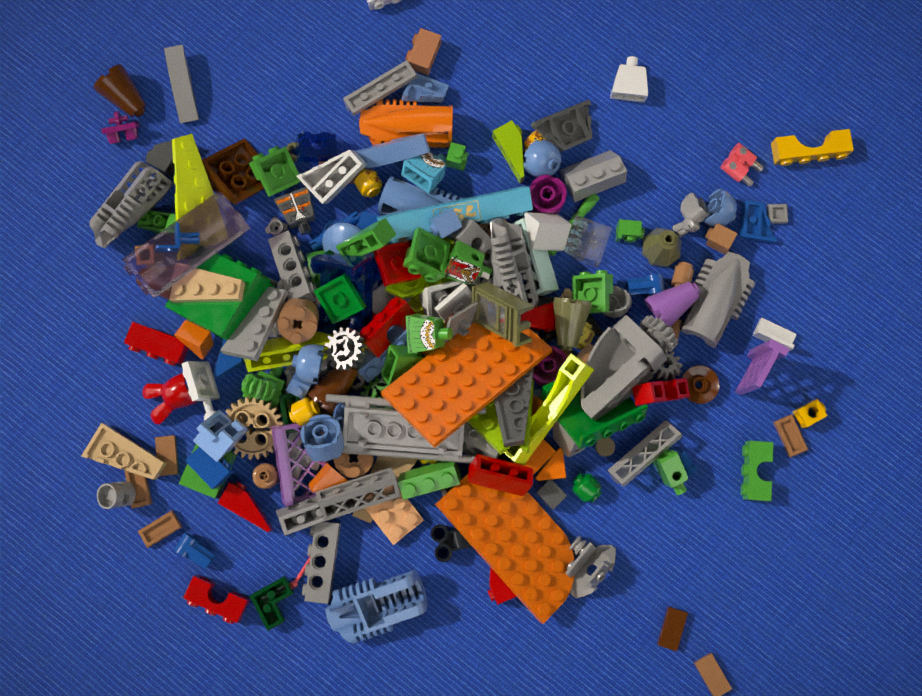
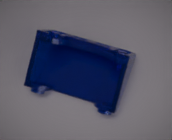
M317 254L313 256L310 267L313 273L320 274V286L346 273L366 305L363 310L334 325L321 305L318 308L319 322L317 331L334 335V330L340 332V327L345 329L349 327L361 332L372 321L373 317L372 258L358 255Z

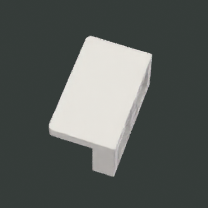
M764 318L759 320L752 336L764 342L773 339L789 348V351L794 349L795 345L792 343L796 337L795 333Z

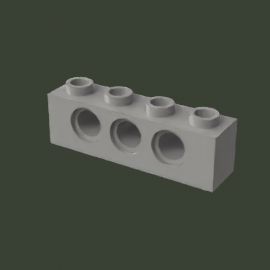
M464 218L461 222L463 227L454 231L451 235L455 240L454 244L459 240L483 254L487 251L483 265L492 268L491 237L475 221Z
M288 230L268 239L284 290L288 293L287 299L299 298L307 299L311 302L317 301L314 294L316 288L313 282H310L309 277H311L308 267L304 265L306 259L303 252L299 251L298 247L301 244L297 236H293Z
M466 422L464 425L463 452L473 456L480 454L499 459L500 454Z
M317 496L276 510L284 535L324 521ZM348 499L344 505L352 506L356 500ZM330 505L324 507L326 514L335 511L337 506Z
M323 521L311 526L310 536H313V542L308 547V556L311 557L310 564H306L305 576H308L307 584H303L302 596H305L304 601L330 603L341 523ZM321 536H326L329 540L326 547H322L319 544ZM318 556H323L326 559L324 567H319L316 564ZM315 576H320L323 579L321 587L314 585L313 579Z

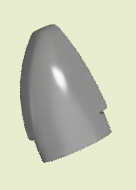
M627 315L618 321L613 328L608 327L596 342L587 360V364L594 371L581 387V406L593 421L598 420L633 395L632 388L634 386L645 384L653 378V374L649 370L651 369L655 372L667 361L666 355L660 346Z

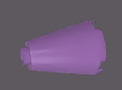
M688 281L648 296L644 301L649 310L654 314L655 319H661L666 325L671 327L699 298L698 293H700V290L695 283L691 284Z

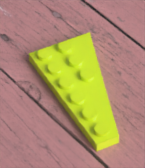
M192 134L172 139L173 163L175 164L174 183L176 185L175 214L176 222H179V230L181 232H199L198 238H200L199 245L181 244L178 262L194 257L200 246L205 249L209 247L217 249L231 244Z

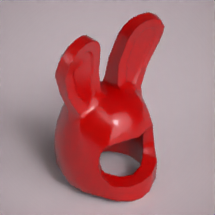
M183 373L172 377L166 383H148L143 387L142 394L145 399L162 396L164 400L162 404L151 412L150 416L155 424L158 425L164 422L173 410L187 407L197 402L192 401L188 393Z

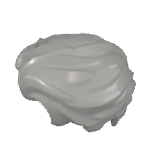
M613 286V294H609V312L603 314L611 318L623 316L631 308L632 298L630 294L618 286Z

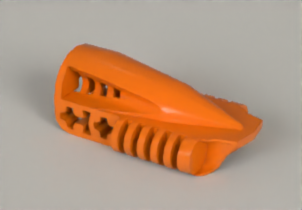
M381 99L371 109L361 111L359 119L360 134L367 136L372 145L390 142L396 138L425 133L429 147L448 148L452 142L453 105H449V107L417 106V102L414 101L413 105H410V101H406V105H404V101L401 99L399 105H397V99H393V105H390V99H386V105H384L383 99Z

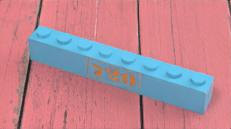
M521 186L378 216L377 220L380 221L386 218L395 231L396 235L388 242L390 244L399 242L398 238L406 237L407 240L413 239L414 230L418 227L433 234L429 227L431 225L429 219L448 208L454 209L460 223L464 218L484 224L491 222V219L496 217L507 219L510 218V214L516 213V216L524 215L527 211L533 210L530 188Z

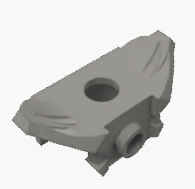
M590 542L582 547L578 558L568 565L566 574L570 578L574 575L571 595L577 599L593 593L598 589L596 586L604 580L609 570L612 572L615 564L616 548L611 544L595 547ZM591 565L597 566L595 572L591 576L588 575V567Z

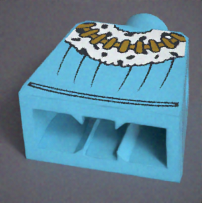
M428 152L406 159L403 163L401 175L429 194L444 177L446 157L443 154L435 156Z

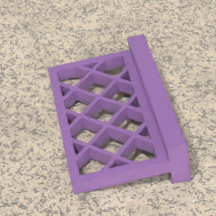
M770 339L751 349L746 357L752 359L735 393L742 395L761 388L774 362L785 357L789 348Z
M297 423L271 426L281 498L285 507L316 496L315 492H312L308 486L301 482L307 473L313 477L316 476L309 471L316 461H311L307 468L298 463L304 454H308L305 448L302 449L296 445V442L301 437V430L298 429L301 426ZM295 429L299 432L293 442L286 437V430ZM293 446L302 451L296 460L289 457V452ZM317 461L321 464L322 468L326 464V461ZM296 465L304 470L298 480L292 476V470ZM299 484L307 489L303 496L295 497L294 490Z

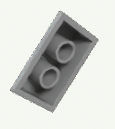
M611 150L559 170L573 202L625 183L627 170L620 156Z

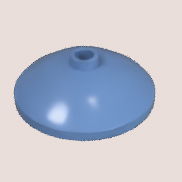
M348 223L331 225L323 235L322 245L324 251L331 250L344 259L335 246L360 232L361 229ZM372 251L348 263L361 272L360 274L372 267L375 262V256Z

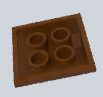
M245 138L202 159L212 190L235 205L264 190L261 180L256 179L249 165L253 161L252 157L258 155V153Z

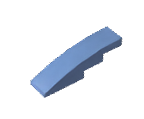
M425 133L392 139L390 142L376 144L370 148L356 150L355 152L368 164L364 169H369L428 153L430 148Z

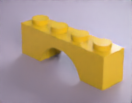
M850 129L831 131L825 137L823 145L815 148L801 144L795 135L776 137L771 143L774 165L781 164V166H788L793 162L806 164L811 162V160L824 162L829 160V158L841 160L847 158L854 151Z

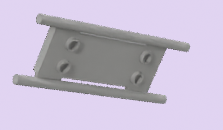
M326 394V402L345 403L344 449L342 453L471 463L476 457L473 455H462L464 425L434 448L397 410L370 408V405L393 407L385 398ZM486 407L477 414H486Z

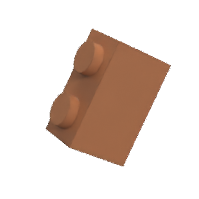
M420 28L419 33H415L413 37V48L408 50L405 60L409 62L414 71L429 76L441 45V35Z

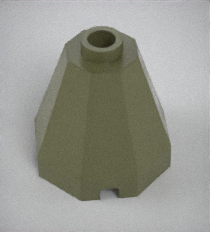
M655 228L643 238L642 255L648 259L651 266L667 268L680 258L682 241L672 229Z

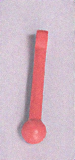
M309 556L295 580L291 581L292 588L298 586V581L305 572L306 564H310L311 556Z

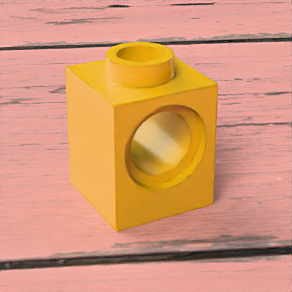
M818 399L812 400L792 411L801 428L809 427L827 416L826 407ZM809 408L814 410L813 418L808 414Z

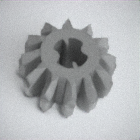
M664 351L667 361L664 363H666V366H669L668 368H664L665 365H661L655 372L651 371L653 375L657 374L656 380H659L661 377L664 382L668 378L674 380L675 375L680 374L679 369L682 367V363L678 362L680 356H673L674 351H671L670 354H668V351Z

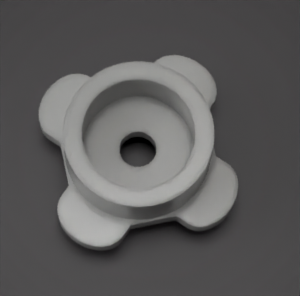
M275 217L271 219L265 231L267 234H272L275 237L286 231L288 225Z

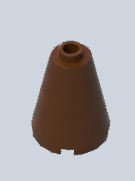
M121 64L108 70L109 74L106 76L102 75L93 86L98 94L131 117L136 116L139 118L146 112L144 109L146 107L145 102L125 67Z
M334 367L318 381L317 385L314 384L307 393L315 402L319 401L322 404L321 407L334 413L338 403L326 402V394L349 395L359 371L357 367H351L350 371L344 369L342 371Z

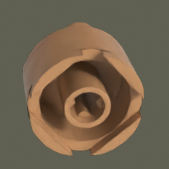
M299 298L288 300L283 305L277 322L279 332L293 344L310 340L317 331L319 311L310 300Z
M342 453L339 458L333 459L337 470L342 475L350 478L365 476L374 465V456L358 454L357 463L354 461L350 462L352 454Z

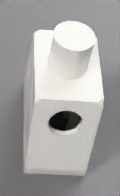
M627 57L626 65H619L610 99L645 103L648 97L646 68L637 66V57Z

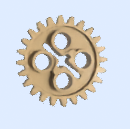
M249 396L245 397V402L240 398L237 400L238 405L232 403V409L228 408L226 410L228 414L226 416L233 422L237 419L248 429L245 433L247 440L240 439L234 446L236 448L234 454H237L239 451L242 452L241 458L248 454L249 460L254 455L257 460L260 459L261 453L264 457H267L269 455L268 451L271 453L275 451L271 426L283 425V421L279 420L282 414L275 413L278 407L271 408L272 401L265 404V400L258 401V399L253 398L251 401ZM241 413H245L248 416L247 422L240 418ZM260 415L267 417V423L260 421ZM253 424V427H254V428H258V429H256L255 431H253V428H251V427H249V426ZM267 427L270 428V431L261 428ZM263 434L266 437V442H261L258 439V435Z

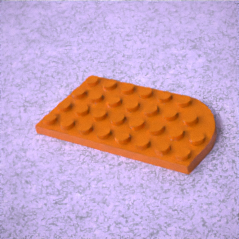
M475 322L467 328L469 333L464 336L457 333L451 340L445 343L444 347L435 349L382 390L381 395L435 448L552 353V348L531 329L521 331V333L531 337L532 342L515 347L512 342Z
M467 474L461 479L459 485H455L435 504L541 624H544L565 602L574 580V575L570 578L566 574L568 565L574 561L573 551L569 549L571 545L565 533L528 491L524 496H519L468 483Z

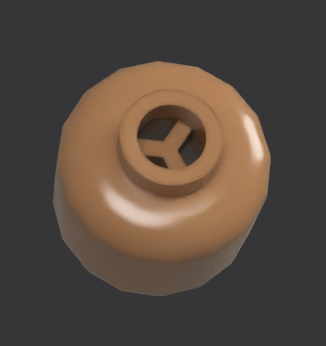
M268 463L258 465L252 474L253 482L256 486L263 489L274 487L279 481L277 468Z

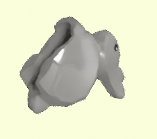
M694 193L686 195L680 209L684 221L675 224L672 229L680 238L687 232L699 230V223L710 215V212H707L705 201L702 197L698 198Z

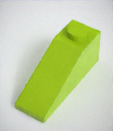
M511 120L493 130L492 138L518 182L522 183L524 180L522 131L519 125H515Z

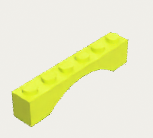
M570 354L559 369L556 381L549 395L532 416L529 453L527 454L518 445L511 446L503 453L514 462L525 465L594 369L579 357Z

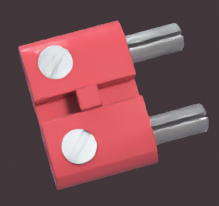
M738 143L731 150L729 157L725 159L720 169L735 181L739 182L742 180L750 187L754 182L746 176L749 171L748 168L752 166L758 172H761L763 166L756 161V155L741 143Z

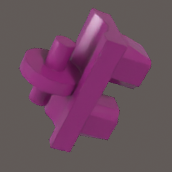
M116 111L114 112V118H109L108 121L109 124L116 123L117 126L102 128V134H106L109 144L121 142L120 131H125L127 140L138 139L137 128H140L139 122L123 124L124 121L129 120L128 116H121L120 112Z

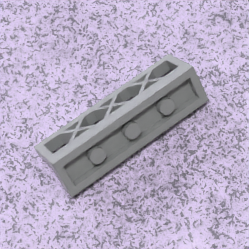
M406 60L344 97L345 106L355 116L416 79L417 74Z
M665 420L608 469L612 479L617 484L620 483L623 487L626 486L682 437V434Z
M391 467L315 492L324 521L401 497L396 477ZM393 485L395 492L383 493L385 487ZM372 492L375 494L373 499H364L367 493ZM348 499L356 500L352 506L344 505ZM330 505L337 506L335 511L326 514L324 507Z

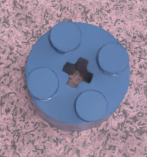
M317 415L310 418L306 425H303L300 436L306 452L312 461H329L337 459L342 455L344 438L337 420L332 419L329 415Z

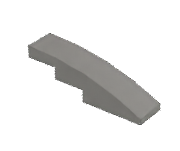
M183 45L164 48L179 121L184 123L199 120Z

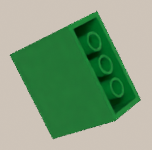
M200 246L189 267L244 281L245 287L242 301L173 303L168 300L165 307L227 341L268 287H276L270 283L272 280L262 275V272L253 267L251 269L247 268L246 264L238 260L235 262L233 258L224 253L220 255L217 250L211 247L205 249Z

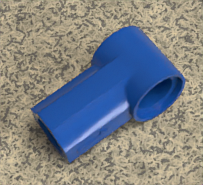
M652 274L644 278L626 280V291L630 296L646 294L651 296L665 290L663 274Z
M186 532L174 548L176 553L186 559H191L205 570L216 557L213 552L201 545L198 539Z

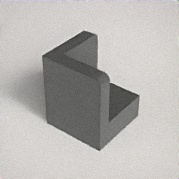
M548 480L535 492L552 510L567 496L552 480Z

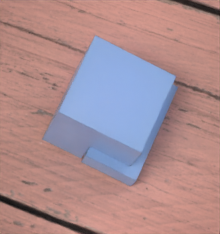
M218 410L197 427L199 434L193 441L218 462L234 448L248 429L237 419L233 422L222 411Z

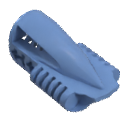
M391 176L383 189L378 205V213L383 216L455 201L458 199V196L454 195L452 200H450L452 193L448 192L446 197H444V190H441L438 195L439 188L435 187L433 193L428 194L417 186ZM452 233L446 236L447 238H449V239L455 241V240L451 237Z
M413 569L410 572L378 583L372 577L369 579V582L364 580L362 584L358 582L355 585H349V589L348 587H343L342 590H335L332 593V603L325 609L327 621L333 631L339 632L349 643L356 644L360 640L365 641L367 638H373V634L377 637L380 635V632L381 634H386L387 631L392 632L394 629L393 624L423 614L427 610V596L418 572Z

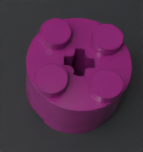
M543 175L536 178L530 186L533 206L531 211L533 213L558 214L566 200L567 191L564 183L558 178L551 177V175ZM545 194L547 197L550 196V198H544L543 195Z
M550 346L552 353L534 367L533 380L541 387L556 381L559 369L567 359L564 352L557 347ZM545 364L547 366L552 364V370H545Z

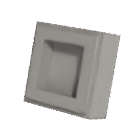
M787 204L767 205V217L771 224L788 223Z

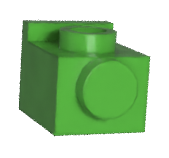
M451 142L446 158V167L461 171L465 170L469 153L465 152L466 146Z
M619 219L616 224L615 242H620L621 239H624L625 242L632 243L639 240V238L643 239L645 228L642 227V221Z

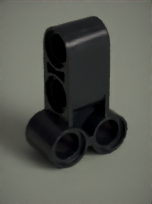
M437 524L430 531L432 539L439 542V545L434 550V555L440 562L449 561L452 551L472 547L457 529L448 531L444 525ZM438 527L443 528L445 531V535L441 539L434 537V530ZM441 547H445L449 551L446 558L438 556V550Z

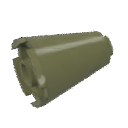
M554 298L553 306L557 345L561 346V350L572 351L573 347L577 348L592 307V302L578 299L572 300L570 298Z

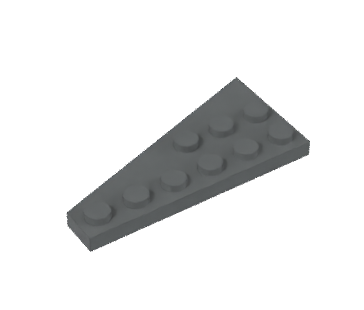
M534 367L494 399L504 447L524 444Z

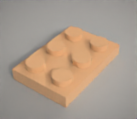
M393 485L385 487L383 490L385 494L395 492ZM400 489L401 497L364 508L393 545L424 521L408 499L403 500ZM372 492L367 493L364 499H373L375 494Z

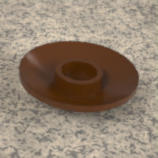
M702 365L693 366L683 374L682 378H687L690 397L687 399L691 402L704 404L713 400L718 394L719 379L716 373L709 367ZM696 382L701 383L702 386L700 389L696 388Z

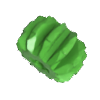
M250 373L243 379L241 390L244 394L249 395V397L268 401L272 399L275 393L276 383L262 375Z

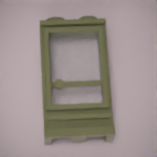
M489 282L472 286V304L478 303L472 320L473 323L476 322L512 342L515 347L532 342L531 337L521 333V331L529 329L531 326V322L527 320L521 322V313L532 310L533 305Z

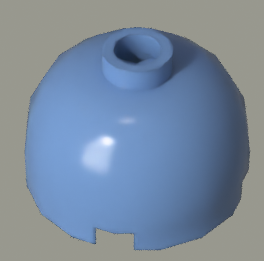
M545 139L534 141L524 155L526 163L523 162L526 172L537 178L543 175H554L561 164V154L558 147Z
M723 189L716 190L708 197L710 199L708 205L705 204L710 215L703 222L711 227H715L716 224L725 226L733 222L737 211V203L734 197Z
M309 344L302 347L298 355L293 356L292 366L296 367V374L302 381L318 384L319 379L315 378H318V374L321 372L324 353L320 352V350L323 351L324 346Z

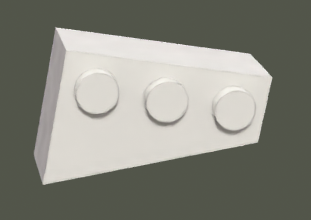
M348 150L319 166L313 167L305 173L297 175V177L322 204H328L368 164L354 150Z

